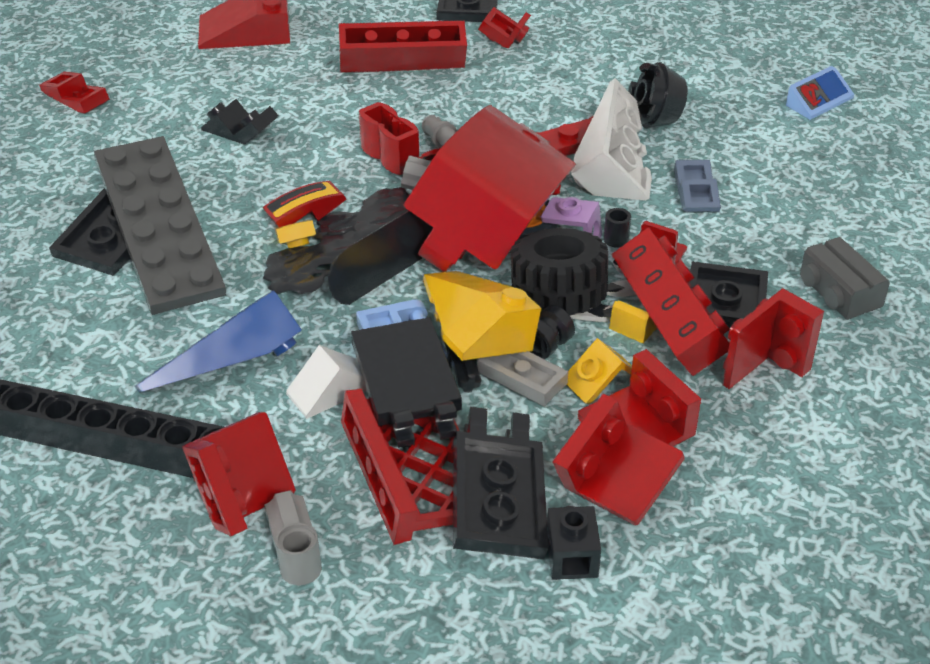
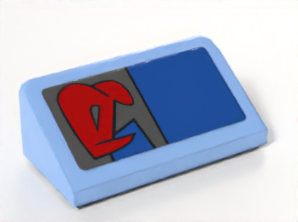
M830 66L792 84L788 90L786 106L811 120L853 99L854 93L838 70Z

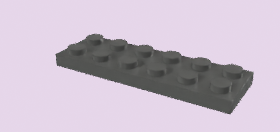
M164 136L95 150L94 157L151 315L226 296V286Z

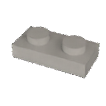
M529 351L479 358L477 360V368L480 374L544 407L568 383L567 370Z

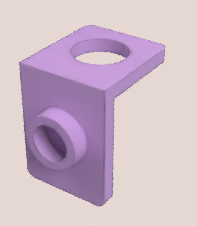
M553 197L541 215L543 223L583 227V231L592 233L594 225L593 236H598L599 238L602 236L599 202L579 200L574 197Z

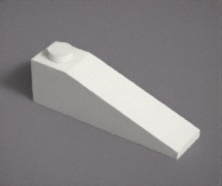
M616 78L610 81L575 153L574 162L576 166L572 170L571 175L579 187L585 188L594 196L646 201L650 198L652 177L650 169L643 167L642 157L647 155L646 146L640 143L637 132L642 130L637 100Z

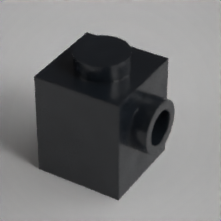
M566 506L548 508V555L552 580L598 578L601 544L595 507Z

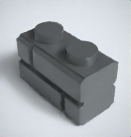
M841 237L828 240L824 245L819 243L807 247L806 251H804L800 269L801 279L806 286L813 287L824 297L829 308L836 309L848 320L884 306L890 284L889 280Z

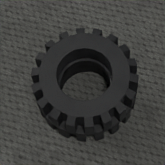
M571 228L543 229L526 234L524 238H519L511 248L512 287L525 291L541 307V311L550 305L564 309L569 315L590 311V308H596L607 297L608 247L598 236Z

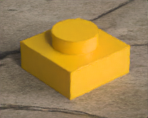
M313 220L275 228L278 243L287 242L288 248L309 244L308 237L316 235Z

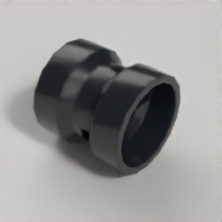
M550 305L540 312L533 351L529 352L546 359L556 351L558 345L565 344L575 334L574 322L564 309Z

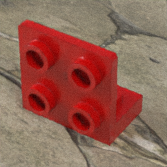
M784 288L771 298L763 299L753 312L744 319H737L729 330L728 339L730 344L728 355L723 364V369L725 370L723 386L728 389L732 388L767 358L775 361L782 369L790 370L803 377L812 368L824 311Z
M647 349L634 354L630 386L609 395L618 400L626 424L671 446H675L695 436L701 398ZM595 403L578 411V420L580 422L583 421Z
M603 393L552 462L564 488L633 525H638L682 464L685 457L681 450L626 424L618 400Z
M265 412L255 413L182 446L212 525L216 530L229 536L248 529L244 517L264 508L265 504L269 503L275 494L290 490L294 494L296 491L272 425Z

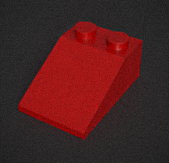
M227 0L201 14L199 18V49L290 44L288 0Z

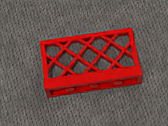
M362 388L346 390L341 424L393 545L412 540L413 531L453 525V491L447 496L429 488V485L435 479L453 487V473L442 469L446 461L453 463V441L455 437L449 438L450 443L447 447L428 439L432 431L438 433L434 418L414 419V424L424 427L420 435L413 432L415 445H411L405 453L389 446L388 442L392 437L395 438L391 424L378 426L370 399H366ZM454 420V423H455V425H456L457 431H460L459 428H458V426H457V424H456V422H455V420ZM421 449L439 458L433 465L415 457V454ZM408 467L426 476L421 483L404 477L402 472ZM422 498L441 508L439 511L420 514L416 504Z

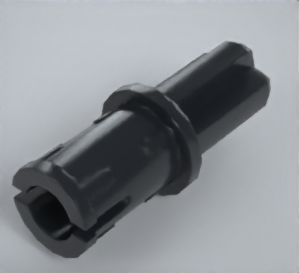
M444 342L447 350L446 359L449 367L453 369L457 385L462 387L463 391L467 393L472 392L473 388L480 387L482 379L476 365L477 359L462 361Z

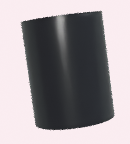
M612 208L606 212L604 242L608 246L620 248L629 242L631 213L623 208Z

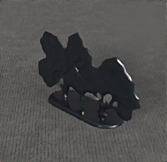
M405 188L381 189L362 201L363 206L359 212L337 211L328 213L319 221L317 220L316 224L320 227L315 229L316 235H313V237L321 240L319 244L287 248L269 254L266 261L267 269L264 271L263 279L272 282L268 289L274 290L276 294L288 291L306 294L318 290L324 283V277L328 276L329 290L333 298L341 304L350 305L421 260L422 257L418 255V252L433 227L404 207V203L409 197V193L406 192ZM332 264L330 270L316 269L321 265ZM320 273H322V275H320V276H316V277H313V276H312V275H314V274H320Z

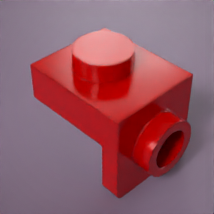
M493 7L482 21L478 30L490 40L497 42L505 48H510L515 40L520 43L527 34L530 27L525 24L531 15L525 12L517 23Z

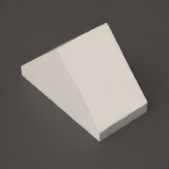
M319 345L288 387L286 394L306 419L343 403L346 390L362 388L363 393H365L367 389L356 358Z

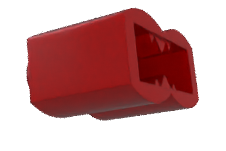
M381 102L359 110L361 148L369 156L380 159L381 164L388 171L402 175L408 157H419L418 128L411 121L398 117L397 112L392 107Z

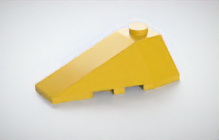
M459 271L424 274L423 283L430 303L435 305L434 316L436 322H440L442 326L440 333L442 340L462 361L533 351L541 307L525 291Z

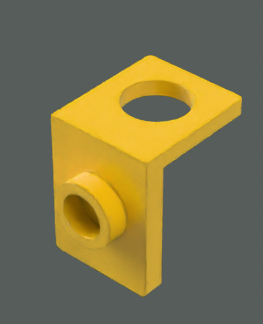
M597 338L569 369L568 383L566 385L584 403L590 404L622 369L631 375L632 365L621 354Z

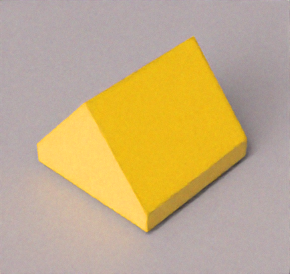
M619 300L614 302L609 329L644 343L657 329L648 312Z

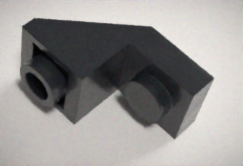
M235 99L226 107L220 102L206 115L210 120L201 127V130L245 145L279 116L271 106L260 114L256 109L249 114L239 101Z

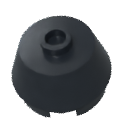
M662 62L655 64L643 63L639 67L642 73L638 81H631L628 92L637 100L642 126L649 128L675 123L682 115L686 105L688 94L686 80Z

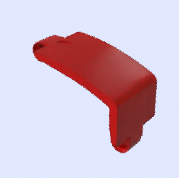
M492 105L484 107L470 118L439 149L404 203V207L433 227L421 246L418 255L442 272H447L453 264H456L458 259H462L466 251L492 269L499 268L528 224L571 173L576 163L550 146L549 141L523 123L518 124Z

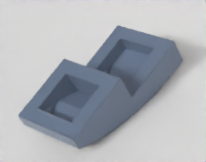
M676 160L674 174L683 211L720 212L721 205L717 179H713L710 160Z

